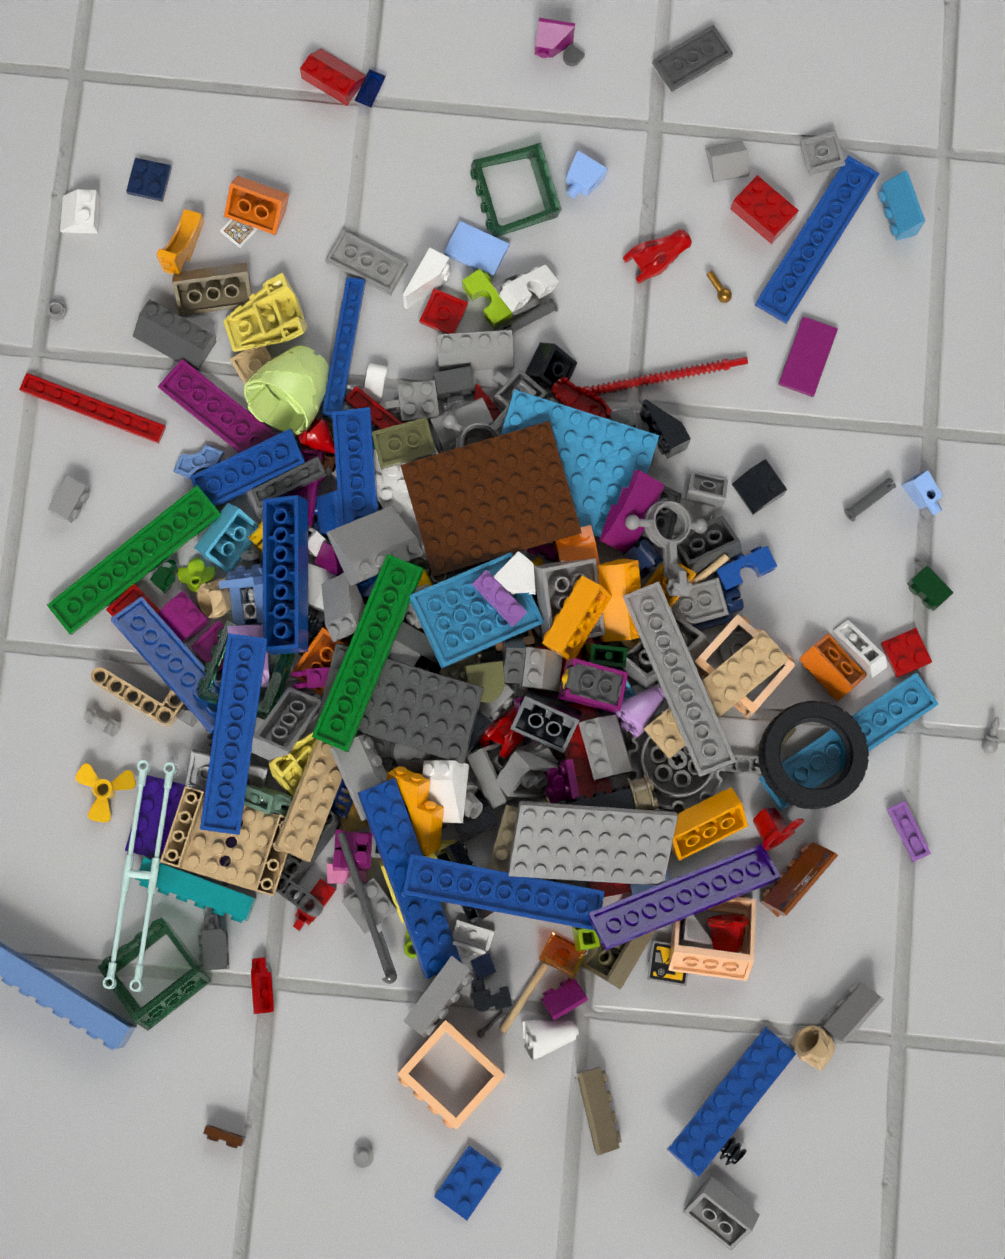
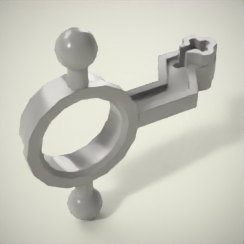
M523 380L514 388V390L533 396L537 393ZM508 406L491 426L485 423H474L463 428L457 423L455 415L446 414L442 419L444 427L452 428L458 433L455 449L463 447L464 437L470 431L482 430L490 434L492 438L499 436L497 431L504 423Z
M673 501L656 502L648 508L644 519H639L636 515H629L625 519L626 527L630 530L644 527L650 541L663 549L664 577L669 580L666 586L669 596H690L692 583L686 577V570L678 565L677 545L687 537L690 529L699 534L704 533L708 527L707 522L704 519H697L691 522L686 509ZM661 508L673 510L680 519V533L673 540L664 538L656 527V515Z

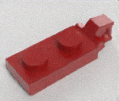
M320 878L310 894L321 901L324 908L336 892V889ZM314 902L310 904L309 910L314 907ZM298 908L295 914L298 919L293 927L300 931L305 923L310 925L317 917L309 916Z
M266 958L252 959L251 969L254 1014L274 1012L271 972L266 968Z

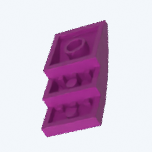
M634 470L629 487L622 488L617 505H611L599 541L623 554L628 552L645 528L638 527L636 530H630L625 525V519L629 515H636L639 519H644L648 508L659 501L665 484L640 470Z

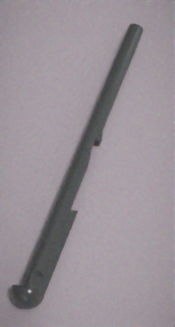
M344 832L339 833L337 836L385 974V978H382V980L387 984H392L397 979V973L383 932H378L373 914L366 901L368 896L364 891Z

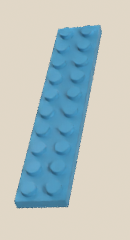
M915 673L852 715L854 721L859 723V726L862 728L861 731L865 734L869 752L939 704L919 675ZM832 729L782 762L783 769L797 784L807 788H815L844 769L846 763L844 743L840 736ZM763 776L758 778L780 811L790 805L773 793V790L768 787Z

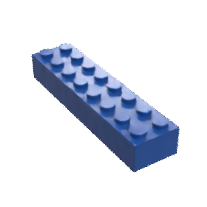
M299 495L263 499V638L268 639L266 652L272 655L308 652V500Z

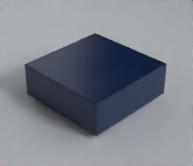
M490 954L471 960L478 979L496 972Z

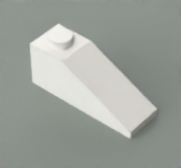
M849 620L833 630L857 663L872 678L887 668L885 655Z

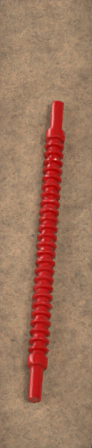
M742 357L732 360L726 358L722 359L721 362L717 360V363L712 361L711 364L708 362L706 365L702 363L701 366L696 364V367L691 365V368L686 366L685 369L681 367L680 370L676 368L675 371L672 369L670 372L665 371V373L660 371L659 374L655 372L654 375L650 373L649 376L644 375V377L639 376V378H628V380L623 379V381L618 380V382L613 381V383L608 382L607 384L602 383V385L584 386L583 388L587 389L590 393L601 395L602 392L604 394L607 391L612 393V390L617 392L618 389L622 391L623 388L627 390L628 387L632 389L633 386L638 388V385L643 387V384L648 386V383L653 385L654 382L658 384L659 381L663 383L664 380L669 382V379L674 381V378L679 380L680 377L684 379L685 376L689 378L690 375L695 377V374L700 376V373L705 375L706 372L710 374L711 371L715 373L716 370L719 372L721 369L724 371L730 370V367L748 364V358Z

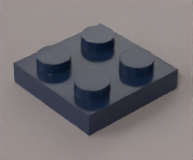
M135 158L126 193L163 202L172 170L171 165Z

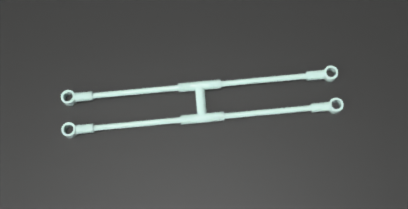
M141 760L137 765L139 770L138 793L128 855H126L122 877V893L111 962L108 965L107 977L103 980V986L107 989H114L117 985L115 979L116 957L130 878L149 879L148 900L138 964L135 967L134 980L130 982V989L134 992H140L144 987L142 982L143 958L153 894H155L158 878L159 855L169 791L172 786L173 775L177 772L176 765L171 762L164 765V772L166 773L165 790L151 871L132 870L133 850L143 787L145 786L147 772L151 769L150 763L145 760ZM147 764V767L142 770V765ZM173 766V770L168 772V768ZM111 979L112 985L108 986L107 982ZM138 982L139 988L135 989L134 984Z

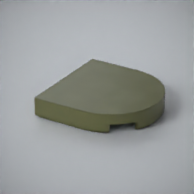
M503 661L464 665L465 681L484 687L481 702H492L502 694L505 686Z

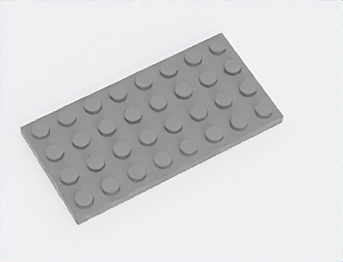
M519 801L508 876L660 885L665 881L678 815L676 812Z

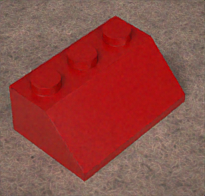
M323 49L311 53L300 67L303 80L348 106L367 78L363 73Z

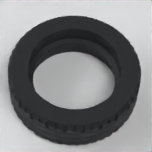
M824 701L800 702L786 708L768 724L759 744L758 759L760 771L763 778H765L766 784L780 799L798 808L821 809L843 801L859 787L868 768L869 749L866 745L865 734L861 731V726H859L857 721H854V718L847 711L844 712L837 705H831ZM816 722L824 724L833 729L844 743L846 750L845 767L841 775L828 786L822 788L801 786L794 782L783 769L780 758L782 742L791 729L803 723Z

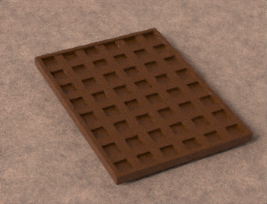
M549 421L400 465L433 577L493 560L508 553L513 554L582 533Z

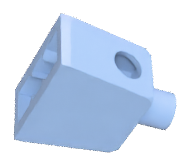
M577 151L566 176V184L570 186L566 192L567 195L573 199L577 197L579 192L588 196L605 179L608 168Z
M928 470L916 474L902 484V487L919 509L927 507L932 515L942 510L937 502L942 497V493Z

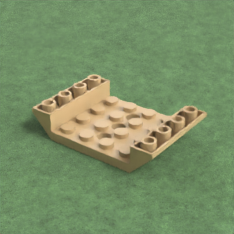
M185 786L160 862L274 897L288 855L287 852L274 847L286 816L273 813L266 814L244 805L243 826L241 827L240 835L200 830L205 792ZM229 837L237 839V844L233 848H229L226 844ZM223 856H229L231 859V863L227 867H223L220 864V859Z

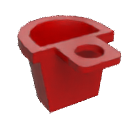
M764 808L753 818V823L763 841L762 847L766 851L785 842L805 822L803 818L794 820L789 825L776 808Z
M724 914L707 918V923L711 930L713 950L734 953L742 951L745 927L749 924L748 917Z

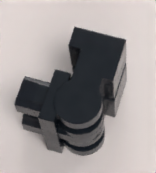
M484 979L471 982L474 992L470 993V997L474 1001L476 1010L485 1012L495 1006V1010L513 1005L508 986L500 987L501 993L491 995L490 988L486 989Z

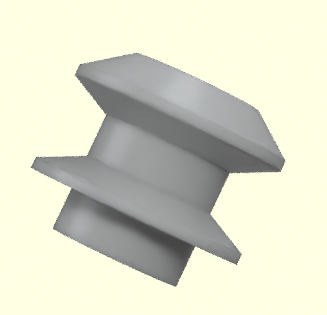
M246 550L241 553L240 557L243 559L241 565L246 566V569H251V565L260 564L258 559L260 557L259 552Z

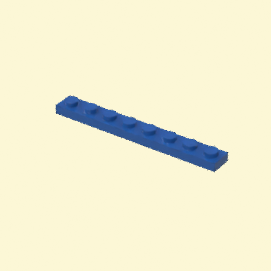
M346 278L322 410L323 417L332 418L333 411H342L344 407L366 285L365 279Z

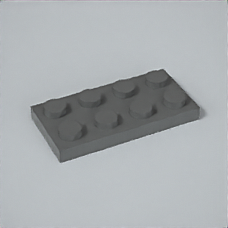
M712 25L655 58L652 64L671 92L728 60L733 56V52L715 26Z

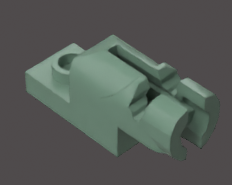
M247 783L244 805L266 814L278 813L286 816L289 809H286V806L290 807L294 796H289V794L269 787L258 788Z

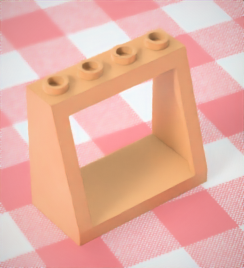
M737 614L695 660L694 664L699 676L705 679L715 670L706 660L738 625L752 638L757 636L761 630L758 628L754 629L745 616L742 615L740 617ZM785 653L789 660L783 664V669L754 702L745 696L734 707L747 718L754 714L796 666L791 656Z
M745 896L736 897L704 910L742 915L749 918V924L745 927L741 953L679 945L681 920L673 923L669 971L747 981L754 963L756 899H750Z
M446 1019L397 1075L400 1076L398 1081L406 1088L409 1085L415 1090L412 1094L420 1101L424 1099L429 1104L427 1108L435 1115L439 1113L444 1118L442 1122L447 1127L457 1129L503 1079L505 1073ZM445 1032L453 1037L494 1075L457 1117L453 1116L408 1074Z

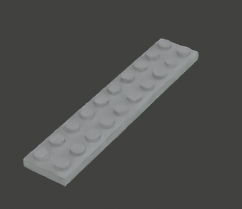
M656 582L624 595L625 605L698 776H704L736 763L660 583Z

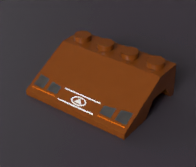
M814 842L809 845L805 843L799 850V853H801L797 859L792 858L786 865L787 871L784 874L779 873L781 878L775 881L771 889L767 887L761 894L763 898L760 902L776 917L780 915L787 916L837 858V853Z

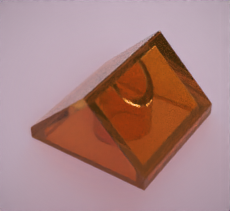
M551 933L538 960L571 978H575L587 951L576 952L575 944Z

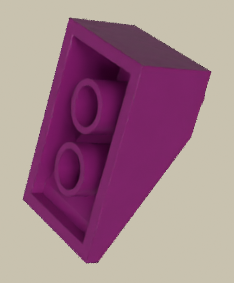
M183 591L171 599L157 613L184 644L210 624L208 619Z

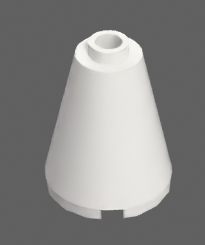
M526 1020L522 1022L521 1027L522 1038L526 1039L527 1044L524 1047L530 1060L539 1059L575 1041L576 1036L579 1035L577 1025L569 1020Z

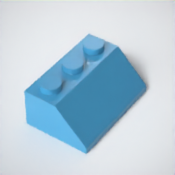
M903 171L884 182L878 191L879 201L883 202L884 215L890 222V232L895 236L896 241L917 235L925 222L908 171Z

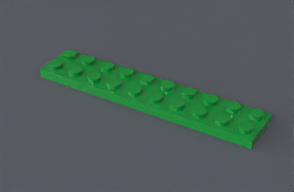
M196 485L47 604L48 608L67 632L73 635L118 599L131 586L137 584L221 516L220 512L199 486Z
M386 555L312 734L313 738L349 752L409 608V596L415 593L424 571L423 568L392 555Z

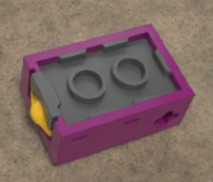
M576 658L566 660L558 698L611 713L621 710L628 673Z

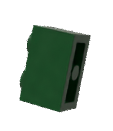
M928 565L907 583L909 590L914 595H918L923 600V605L932 611L936 610L954 593Z
M584 644L581 660L602 666L626 668L628 648Z

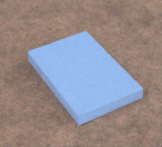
M459 221L444 251V255L476 270L481 269L483 273L486 272L494 278L510 244Z

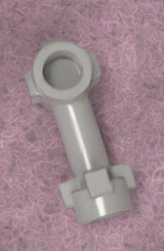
M88 709L83 717L87 723L92 724V722H95L105 728L104 733L113 737L118 733L121 722L110 718L108 721L98 716V711Z

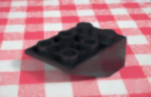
M647 399L643 400L641 413L639 414L644 423L647 422L650 428L649 432L659 435L658 449L662 455L665 454L668 459L686 450L691 438L682 422Z

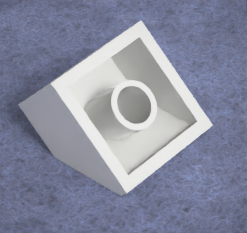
M77 189L63 196L60 232L98 234L100 197L96 190Z

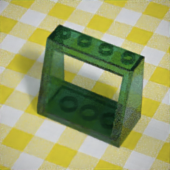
M163 918L157 919L150 924L145 951L167 934L192 969L143 1007H140L116 973L139 956L142 932L136 934L134 939L128 944L122 945L118 949L116 957L115 979L117 985L113 991L133 1021L147 1031L211 982L207 973L203 971V968L200 967L198 961L171 925ZM111 956L105 958L102 964L98 966L105 978L107 977ZM111 979L108 981L110 986L112 985Z

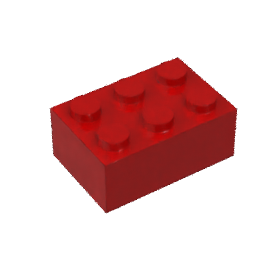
M758 175L733 200L730 208L770 244L796 219L799 212L796 207Z

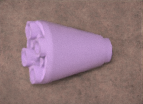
M655 685L622 701L621 710L612 714L617 715V718L620 719L619 725L625 732L630 731L637 738L644 732V728L648 726L664 702L665 696L662 689Z

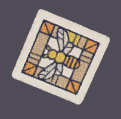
M230 219L220 232L237 247L241 248L258 229Z

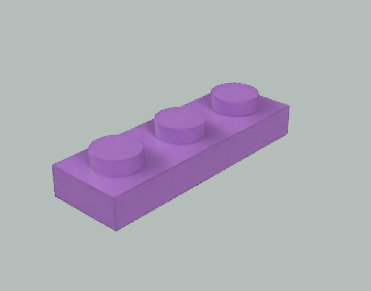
M487 570L471 584L511 627L527 613Z
M903 801L886 809L911 861L915 862L930 855L931 852L906 802Z

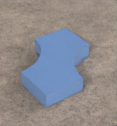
M205 445L200 452L194 455L181 454L173 471L190 479L197 472L220 463L224 452Z

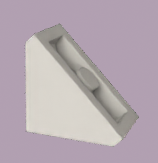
M694 915L683 919L681 941L704 945L713 943Z

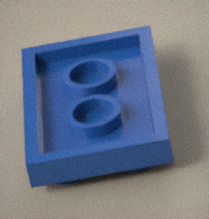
M468 1146L434 1197L467 1221L502 1169L474 1148Z

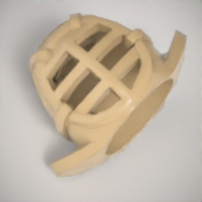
M226 577L207 584L202 583L197 590L195 596L199 609L207 618L222 617L232 609L229 588H219V581L226 580Z
M814 1025L802 1028L795 1033L791 1040V1045L795 1047L798 1059L807 1062L811 1067L814 1066L819 1071L824 1069L835 1052L836 1044L827 1031Z

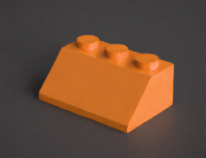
M237 176L230 183L224 217L276 235L286 212L290 194Z
M829 633L799 658L802 665L815 676L817 682L822 684L829 695L837 702L867 676Z

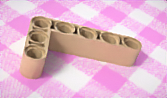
M97 667L91 672V680L96 685L165 727L172 726L178 719L177 715L181 709L185 708V704L182 701L178 705L172 704L173 698L177 696L172 690H170L163 703H160L102 667ZM105 673V679L98 682V674ZM121 683V689L117 692H114V684ZM136 692L138 698L136 701L131 702L129 696ZM153 702L154 709L147 712L145 710L146 705ZM169 712L171 714L170 719L166 722L162 721V715Z

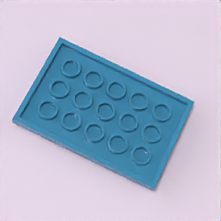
M512 553L496 558L409 596L410 603L441 668L545 623L531 594L515 593L512 595L527 613L511 627L471 585L486 570L494 577L513 557Z

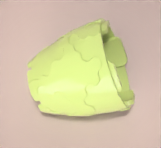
M297 345L268 361L256 371L244 386V396L248 403V409L260 422H265L281 432L291 428L295 435H299L303 431H307L318 413L326 391L329 374L326 360L321 355H315L313 349Z

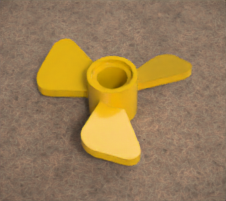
M85 763L75 776L78 783L93 788V793L97 799L88 812V818L97 822L107 823L111 820L108 800L114 797L116 791L132 790L136 787V780L131 770H125L110 782L106 779H99L92 766ZM108 785V792L101 795V786Z

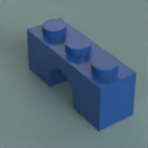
M758 546L752 549L749 555L741 554L734 558L735 561L729 564L725 562L714 572L716 578H719L722 590L728 591L742 585L743 580L740 576L742 568H751L759 578L774 571L777 568V564L768 546L764 548Z

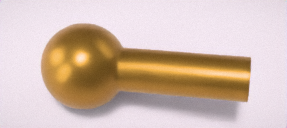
M713 271L707 273L706 276L718 292V300L722 303L729 302L732 298V292L722 286Z

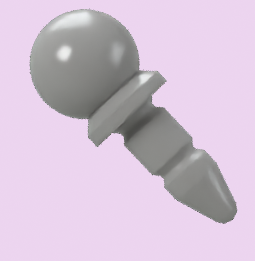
M998 717L993 720L989 731L990 735L986 734V739L982 743V748L986 753H994L998 748L996 742L999 740L996 737L999 728Z

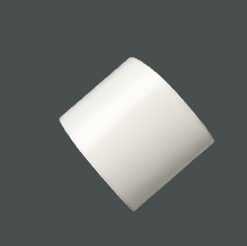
M369 363L364 392L376 402H381L388 367Z

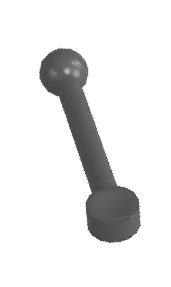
M509 1007L502 1008V1012L483 1030H479L477 1032L478 1037H484L485 1032L502 1016L509 1014Z

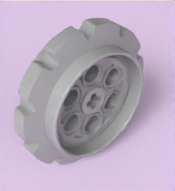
M661 714L654 716L651 722L654 721ZM645 731L637 738L633 736L631 740L635 749L627 752L632 772L629 773H634L636 775L635 779L642 778L643 774H646L648 779H652L654 785L652 795L653 798H657L659 808L671 811L675 808V805H680L682 810L690 808L702 802L703 795L709 798L712 797L723 782L719 772H724L726 767L699 777L697 772L693 771L690 767L692 760L686 746L670 759L663 753V758L657 760L654 758L653 752L661 750ZM676 756H678L679 761H681V763H679L678 765H675V761L672 760ZM659 769L667 771L668 776L666 779H661L658 776ZM678 775H683L686 778L684 785L677 782L676 777Z

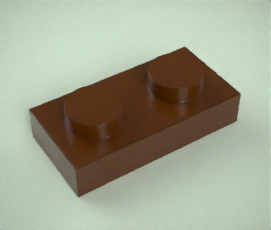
M209 1124L205 1126L203 1134L208 1135L207 1139L218 1142L219 1139L226 1141V1145L232 1148L243 1146L246 1139L245 1136Z

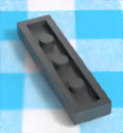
M316 457L252 489L251 492L257 507L262 508L263 499L284 497L326 476L327 472L321 458Z

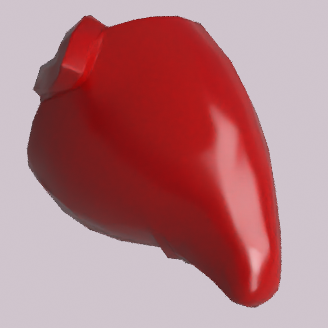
M314 419L309 430H305L302 435H298L301 443L316 450L335 454V446L330 430L323 419Z

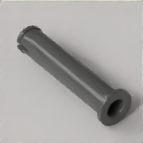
M550 298V301L504 324L503 328L504 330H512V333L553 311L557 312L558 308L554 300Z
M887 478L886 481L849 509H844L847 518L854 522L858 515L892 489L896 488L895 483L890 484L893 480Z

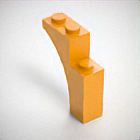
M184 209L172 238L164 248L158 249L156 255L164 272L171 275L174 273L180 275L185 260H191L204 224L202 214Z
M396 767L387 773V780L395 778L401 797L410 813L413 830L421 852L429 856L440 849L444 807L437 805L433 801H428L430 779L423 777L421 774L411 772L405 767Z

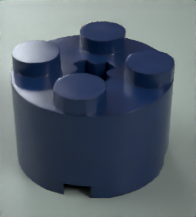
M647 538L639 542L640 547H632L620 558L638 560L640 579H644L650 574L649 570L651 568L657 567L663 562L662 556Z

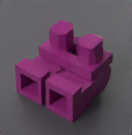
M336 829L333 871H349L337 834L342 832L346 835L357 871H369L371 868L372 833L348 832Z

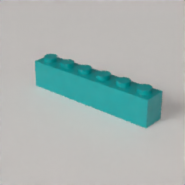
M144 857L139 870L151 871L152 860ZM159 864L156 884L157 892L167 896L169 893L176 894L175 899L186 903L188 899L195 902L194 906L202 909L208 906L213 908V913L221 916L227 913L232 915L231 920L242 923L243 920H249L256 902L255 898L167 865ZM135 878V880L140 881V886L148 888L149 879Z

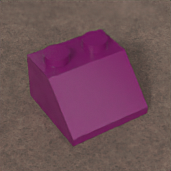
M569 977L560 982L561 987L555 991L553 988H550L542 993L544 997L541 998V1001L552 1020H556L588 1001L587 996L576 979L571 980Z

